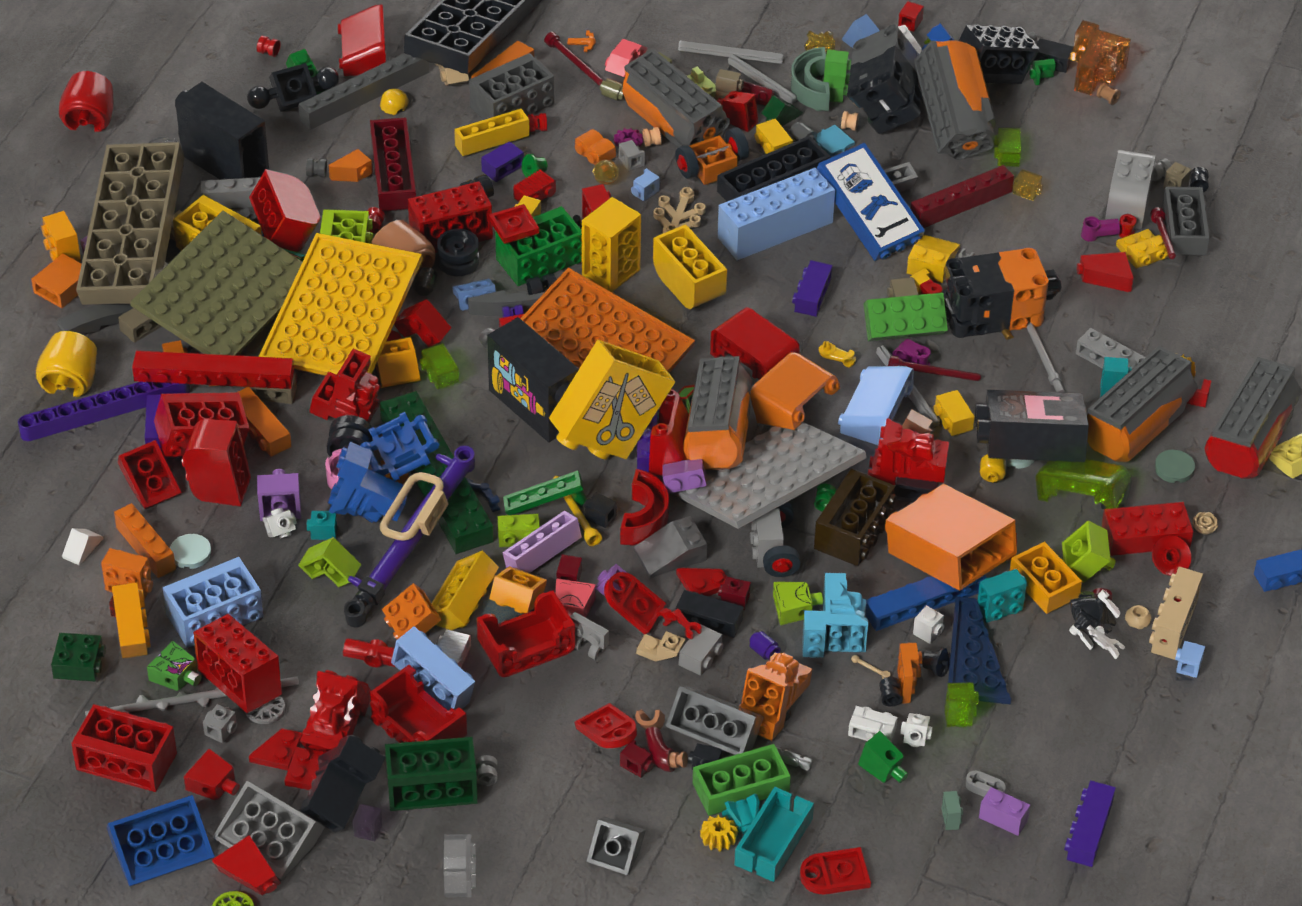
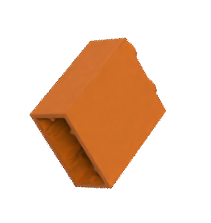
M946 484L940 485L928 494L921 495L915 502L899 512L892 513L886 519L885 531L888 540V553L959 591L1017 554L1015 519Z

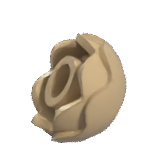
M1199 512L1193 517V527L1200 534H1211L1218 527L1217 518L1211 512Z
M1136 605L1127 610L1125 620L1130 627L1143 629L1149 625L1151 614L1147 608Z

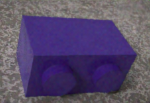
M509 141L481 157L482 172L495 182H498L522 168L524 152Z

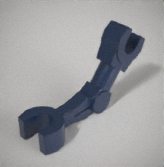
M466 478L473 491L479 492L486 497L492 512L500 510L497 504L500 500L497 495L492 494L488 483L477 484L473 483V480Z

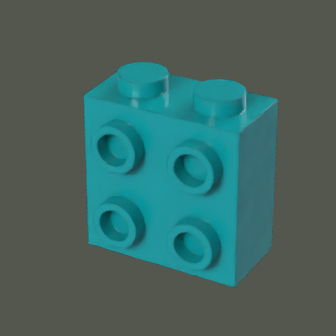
M1017 569L980 581L977 601L986 623L1023 610L1027 581Z

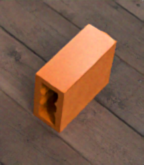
M62 253L31 279L33 292L60 308L65 307L78 296L76 289L82 264Z

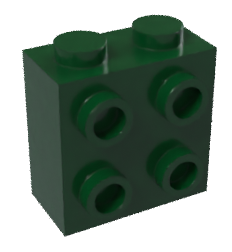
M59 633L51 663L53 679L95 682L97 673H101L102 670L101 657H105L106 645L102 643L101 635Z

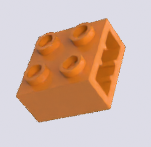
M109 548L101 562L105 590L113 593L112 586L137 583L138 589H143L145 599L147 593H150L153 588L148 558Z
M414 583L382 609L386 616L384 620L391 628L393 627L395 631L393 635L397 640L413 626L419 631L426 633L442 620L424 590Z

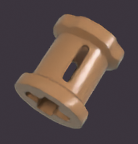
M1103 83L1099 86L1096 96L1098 98L1103 97L1109 101V104L1114 105L1118 101L1121 92L1118 89L1114 90L1108 87L1107 83Z

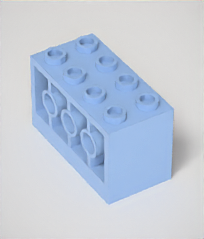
M240 557L163 587L166 615L187 648L195 645L194 631L226 614H230L241 625L254 622L263 617L261 590Z

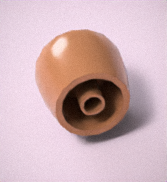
M404 220L388 223L376 233L371 242L374 245L422 254L423 260L416 274L422 273L425 275L429 273L436 259L432 243Z

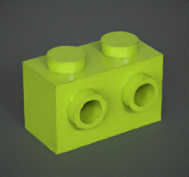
M538 514L497 516L499 548L511 547L540 527Z

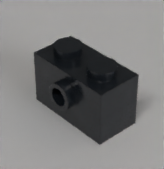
M897 477L895 485L896 500L915 502L921 495L928 494L936 489L939 482Z

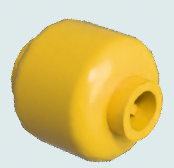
M986 454L980 462V476L988 482L1001 481L1006 474V460L988 458V454Z

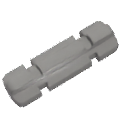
M776 747L784 763L795 767L801 766V769L807 771L810 770L812 766L811 758L806 756L802 758L800 754L788 750L782 751V748Z

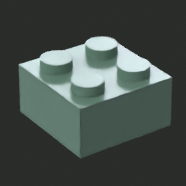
M957 791L943 792L941 810L945 830H958L960 824H962L961 815H963V808L960 807L961 798L958 796Z

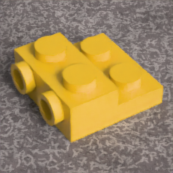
M1149 229L1116 241L1117 248L1121 252L1126 253L1127 259L1136 269L1168 257L1162 237L1160 235L1154 236Z

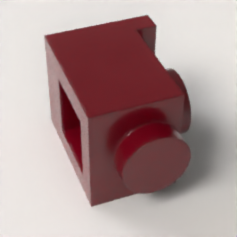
M636 740L630 742L620 752V766L640 778L654 767L655 762L651 759V753L645 748L637 746Z

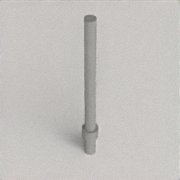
M1028 321L1027 330L1049 375L1048 380L1050 384L1054 386L1056 392L1065 393L1061 385L1062 380L1059 374L1055 372L1034 325Z

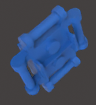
M404 411L399 414V417L377 428L372 427L368 429L374 441L364 442L360 446L372 451L369 463L372 468L371 471L383 476L390 473L395 482L400 479V476L422 465L427 466L431 464L427 454L438 449L439 443L430 432L424 415H418L414 421L410 422ZM418 429L421 430L426 440V444L423 446L415 433ZM376 450H379L385 462L382 466L378 464L373 453Z

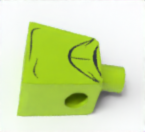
M773 582V599L780 625L804 620V610L812 611L814 605L823 604L822 593H810L806 582Z

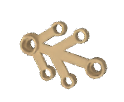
M684 187L680 191V202L676 211L670 205V198L663 195L659 197L658 205L662 208H655L653 217L664 227L663 233L685 224L689 228L700 226L701 218L698 215L705 214V204L696 203L694 209L684 212L687 204L694 201V191L690 187ZM665 211L672 218L671 223L665 218ZM690 218L688 222L679 224L680 221Z

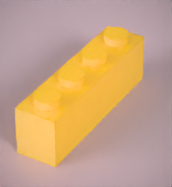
M521 108L454 129L455 146L462 156H466L509 141L529 136V119Z

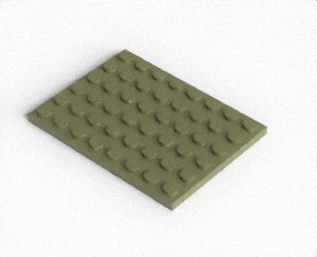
M222 211L131 300L130 306L203 354L238 356L279 313L302 261L227 212Z

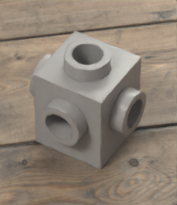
M217 704L212 711L210 710L206 714L203 721L204 735L223 743L237 728L235 712L228 707Z

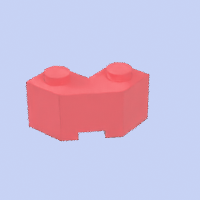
M622 39L611 52L610 57L606 59L605 70L625 77L624 66L645 54L647 47Z

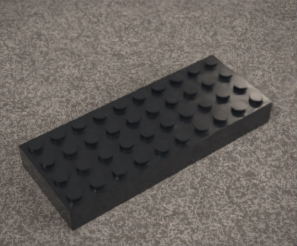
M440 0L405 34L404 53L445 68L459 71L460 73L468 74L542 0Z

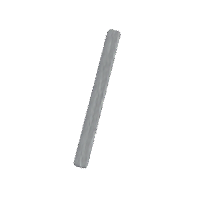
M680 41L678 45V50L683 52L721 57L735 55L744 60L782 64L784 58L781 53L689 41Z
M884 345L877 347L876 354L885 366H888L889 358L892 354ZM913 384V390L910 396H907L922 415L932 420L930 427L939 426L940 419Z

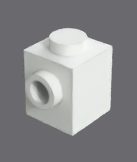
M926 605L915 617L913 635L931 644L944 629V615Z

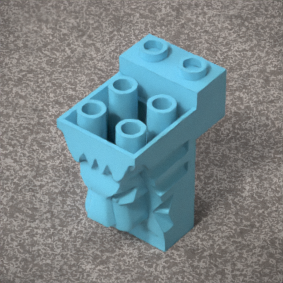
M825 573L823 611L804 610L803 657L824 658V651L866 652L868 620L865 617L866 599L862 598L861 593L847 591L846 573Z

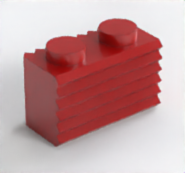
M541 169L513 186V197L519 202L524 195L542 201L547 197H552L556 192V180Z

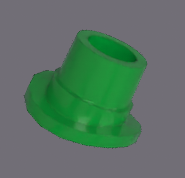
M527 154L524 157L522 172L526 178L539 171V169L544 172L547 171L548 164L544 157L536 158L534 154Z

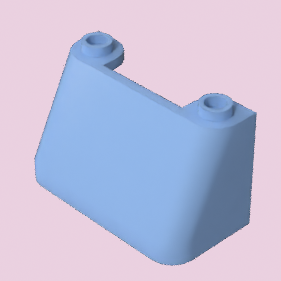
M868 366L866 370L863 369L860 375L861 381L845 413H841L839 417L840 433L878 445L879 439H883L880 438L881 426L886 425L887 418L893 420L903 397L910 396L913 390L914 369L907 366Z

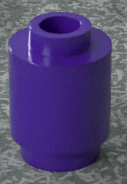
M764 631L755 632L750 638V648L765 660L768 659L770 661V657L775 652L780 653L781 651L778 643Z

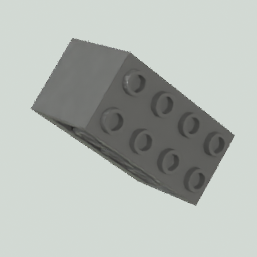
M530 53L469 79L470 108L483 120L521 108L527 116V114H533L554 104V76Z

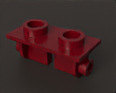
M745 81L741 90L744 93L755 94L756 103L765 106L771 97L775 96L773 89Z

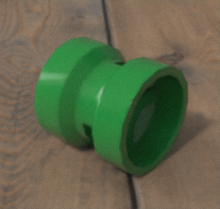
M821 484L817 487V497L814 502L817 510L823 512L837 491L833 485Z

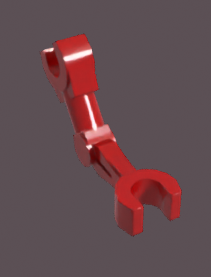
M664 608L657 613L658 616H663L665 622H663L664 626H668L674 621L684 626L685 635L689 639H693L694 633L692 630H695L698 634L702 632L701 625L697 622H689L680 609L671 611Z

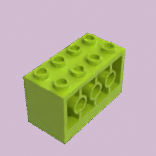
M323 210L320 234L371 244L374 238L373 233L370 232L373 228V219H369V211Z

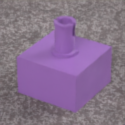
M275 469L272 472L273 475H257L260 521H263V517L272 515V510L281 507L283 510H290V513L293 512L296 519H301L298 473L285 474L283 469Z

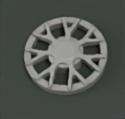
M278 696L253 711L246 713V716L252 722L258 724L273 723L284 714L285 702L281 696ZM275 701H280L278 704H273ZM274 709L280 710L279 713L273 712ZM257 711L258 715L255 717L252 716V714ZM270 715V718L263 719V716Z

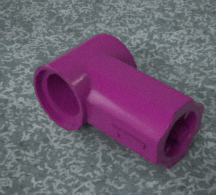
M1092 216L1086 217L1083 222L1081 237L1085 241L1092 242L1098 236L1117 235L1120 233L1119 220H1099Z

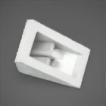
M72 528L62 555L63 559L80 566L103 540V536L88 529Z

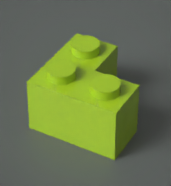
M334 537L308 548L298 564L311 579L325 574L338 587L350 583L348 582L349 576L354 577L362 565Z

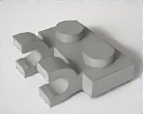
M574 612L570 617L575 624V649L579 650L581 648L582 641L585 643L589 641L592 645L588 656L596 660L598 652H603L609 645V630Z

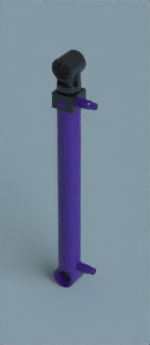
M469 446L458 447L454 452L453 459L441 454L436 455L437 460L447 465V468L439 477L443 481V492L447 501L467 473L472 472L475 468L474 451ZM435 484L404 526L401 533L407 532L411 528L435 489ZM421 529L409 540L400 541L395 539L369 577L365 576L361 580L357 577L349 576L348 582L358 587L359 590L355 597L344 606L345 619L350 627L362 626L366 622V615L373 605H378L385 595L384 590L424 534H422Z

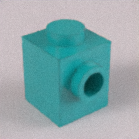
M329 511L311 512V519H307V531L311 532V540H328L332 537L336 539V513L332 514Z

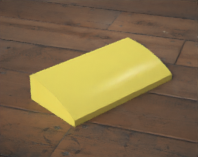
M1302 433L1275 446L1269 456V459L1291 478L1302 474Z

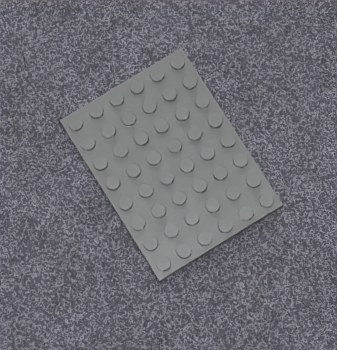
M802 422L795 430L775 426L745 443L743 461L738 466L731 469L705 470L707 486L670 494L739 529L866 459V452L805 422Z

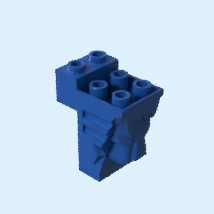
M350 442L347 448H342L336 465L339 468L337 474L339 479L337 484H334L330 493L331 496L328 500V504H331L329 512L346 515V513L353 516L360 515L371 523L378 522L387 513L402 489L403 484L394 482L392 479L369 470L372 451ZM406 498L402 502L401 506L397 510L392 520L397 522L405 506Z

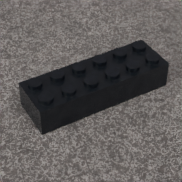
M807 136L717 176V192L726 201H730L810 169H817L820 162L829 159L831 156L811 136Z

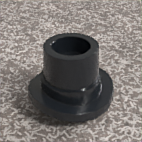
M941 648L937 652L926 651L922 658L923 668L933 670L935 676L944 677L949 669L947 649Z

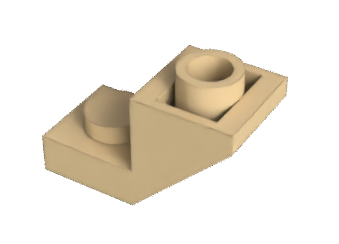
M667 631L662 640L645 634L637 648L636 654L653 661L676 657L685 642V638Z

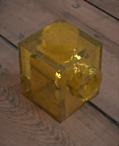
M1022 169L1014 180L1013 194L1033 201L1043 190V184H1041L1042 176Z

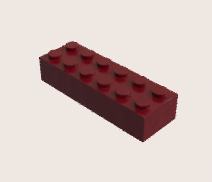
M407 118L370 120L379 209L382 211L408 209V199L416 197Z

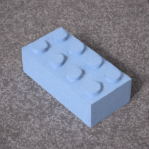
M413 626L396 640L391 663L396 668L402 670L407 665L413 667L416 670V674L413 675L417 682L422 681L424 683V691L447 710L451 708L456 710L458 707L463 709L470 702L475 684L473 677L468 672H464L454 659L444 654L438 645H434L424 632L419 631Z

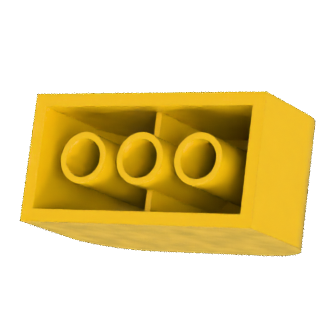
M686 224L653 238V262L656 272L662 282L686 308L692 309L726 293L727 269Z

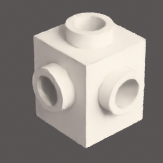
M282 507L272 510V515L262 518L268 537L278 535L279 538L291 535L290 531L296 529L295 524H297L294 513H290V510H283Z
M909 713L907 722H902L900 734L904 735L903 743H908L913 747L925 746L926 739H931L933 727L929 726L930 716Z

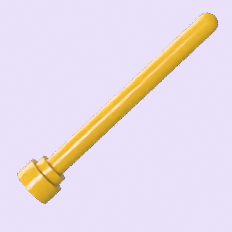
M571 495L563 497L574 516L578 518V522L584 530L586 543L589 546L598 545L602 540L600 532L590 526Z

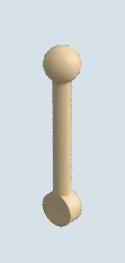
M858 655L852 656L851 660L853 663H859L882 675V679L890 677V672L877 669L861 660Z

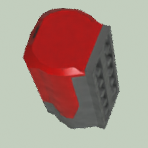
M1260 357L1256 358L1206 442L1204 448L1206 458L1217 471L1237 476L1241 479L1255 478L1259 475L1289 424L1294 408L1302 393V389L1294 377L1295 367Z

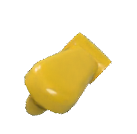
M824 341L823 345L819 347V354L825 359L843 362L844 366L848 368L852 367L856 362L853 350L844 351L835 347L829 341Z

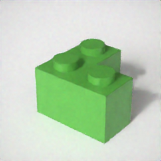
M827 49L823 82H829V101L843 103L844 95L847 96L848 85L846 84H849L850 73H847V70L851 69L852 61L848 59L849 52Z

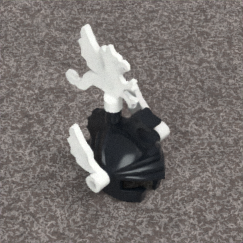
M1101 590L1099 594L1090 591L1080 592L1079 598L1070 600L1071 612L1075 623L1069 631L1075 636L1078 634L1080 639L1091 650L1094 644L1081 629L1089 630V635L1095 636L1093 640L1103 649H1108L1112 656L1117 659L1120 653L1114 645H1118L1123 650L1125 646L1116 639L1108 638L1104 633L1108 634L1112 631L1111 626L1116 625L1114 616L1118 618L1121 612L1112 601L1107 599L1109 594L1105 590Z

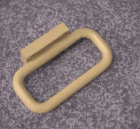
M419 472L411 475L380 523L382 534L400 541L413 538L419 529H421L422 534L430 535L448 506V501L443 492V481L439 477L428 473ZM422 480L436 485L407 532L401 533L388 528L389 523L415 482Z

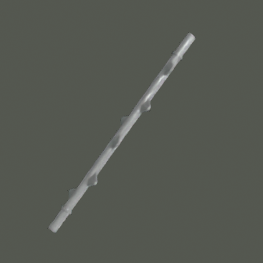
M298 676L281 679V687L299 685ZM219 688L192 694H186L181 691L174 697L150 701L144 695H139L136 703L108 708L127 713L154 708L165 711L168 706L196 701L202 707H206L210 699L227 697V695Z

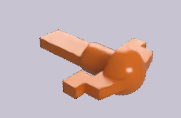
M586 30V36H589V38H568L567 44L588 45L584 46V52H588V50H592L596 40L594 34L590 33V30Z

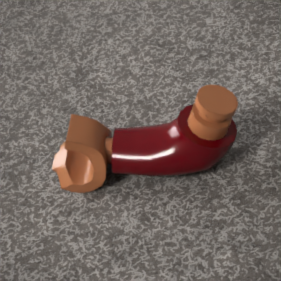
M642 709L636 711V720L645 730L649 752L655 765L665 772H673L675 768L680 766L682 768L687 767V753L681 752L679 754V752H675L672 748H668L664 742L660 729L664 725L665 715L660 710H655V716L650 720Z

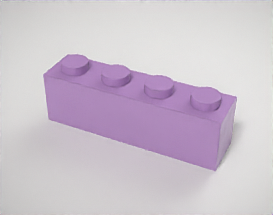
M564 510L502 552L506 568L511 566L530 573L579 540L582 536L578 518Z

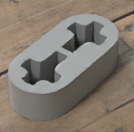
M977 770L969 772L966 776V788L973 793L985 797L990 787L998 788L997 790L1005 793V783L998 778Z

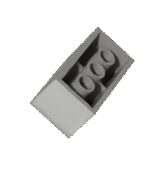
M1118 150L1105 220L1118 219L1120 223L1122 215L1131 214L1137 220L1134 229L1142 230L1156 155Z

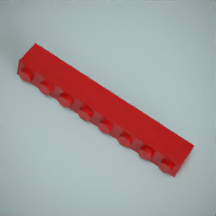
M136 351L132 370L134 381L291 389L294 377L293 358Z

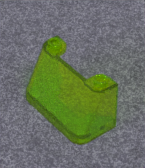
M1087 459L1085 462L1048 461L1038 470L1035 477L1037 497L1040 501L1048 502L1051 494L1052 496H1057L1059 490L1094 496L1095 503L1099 504L1101 502L1106 507L1105 509L1118 508L1130 483V474L1124 466Z

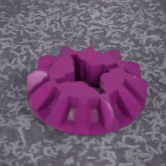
M632 127L630 129L624 128L623 131L618 130L617 134H614V143L617 147H619L620 143L633 140L635 145L639 147L643 143V135L639 133V130H633Z

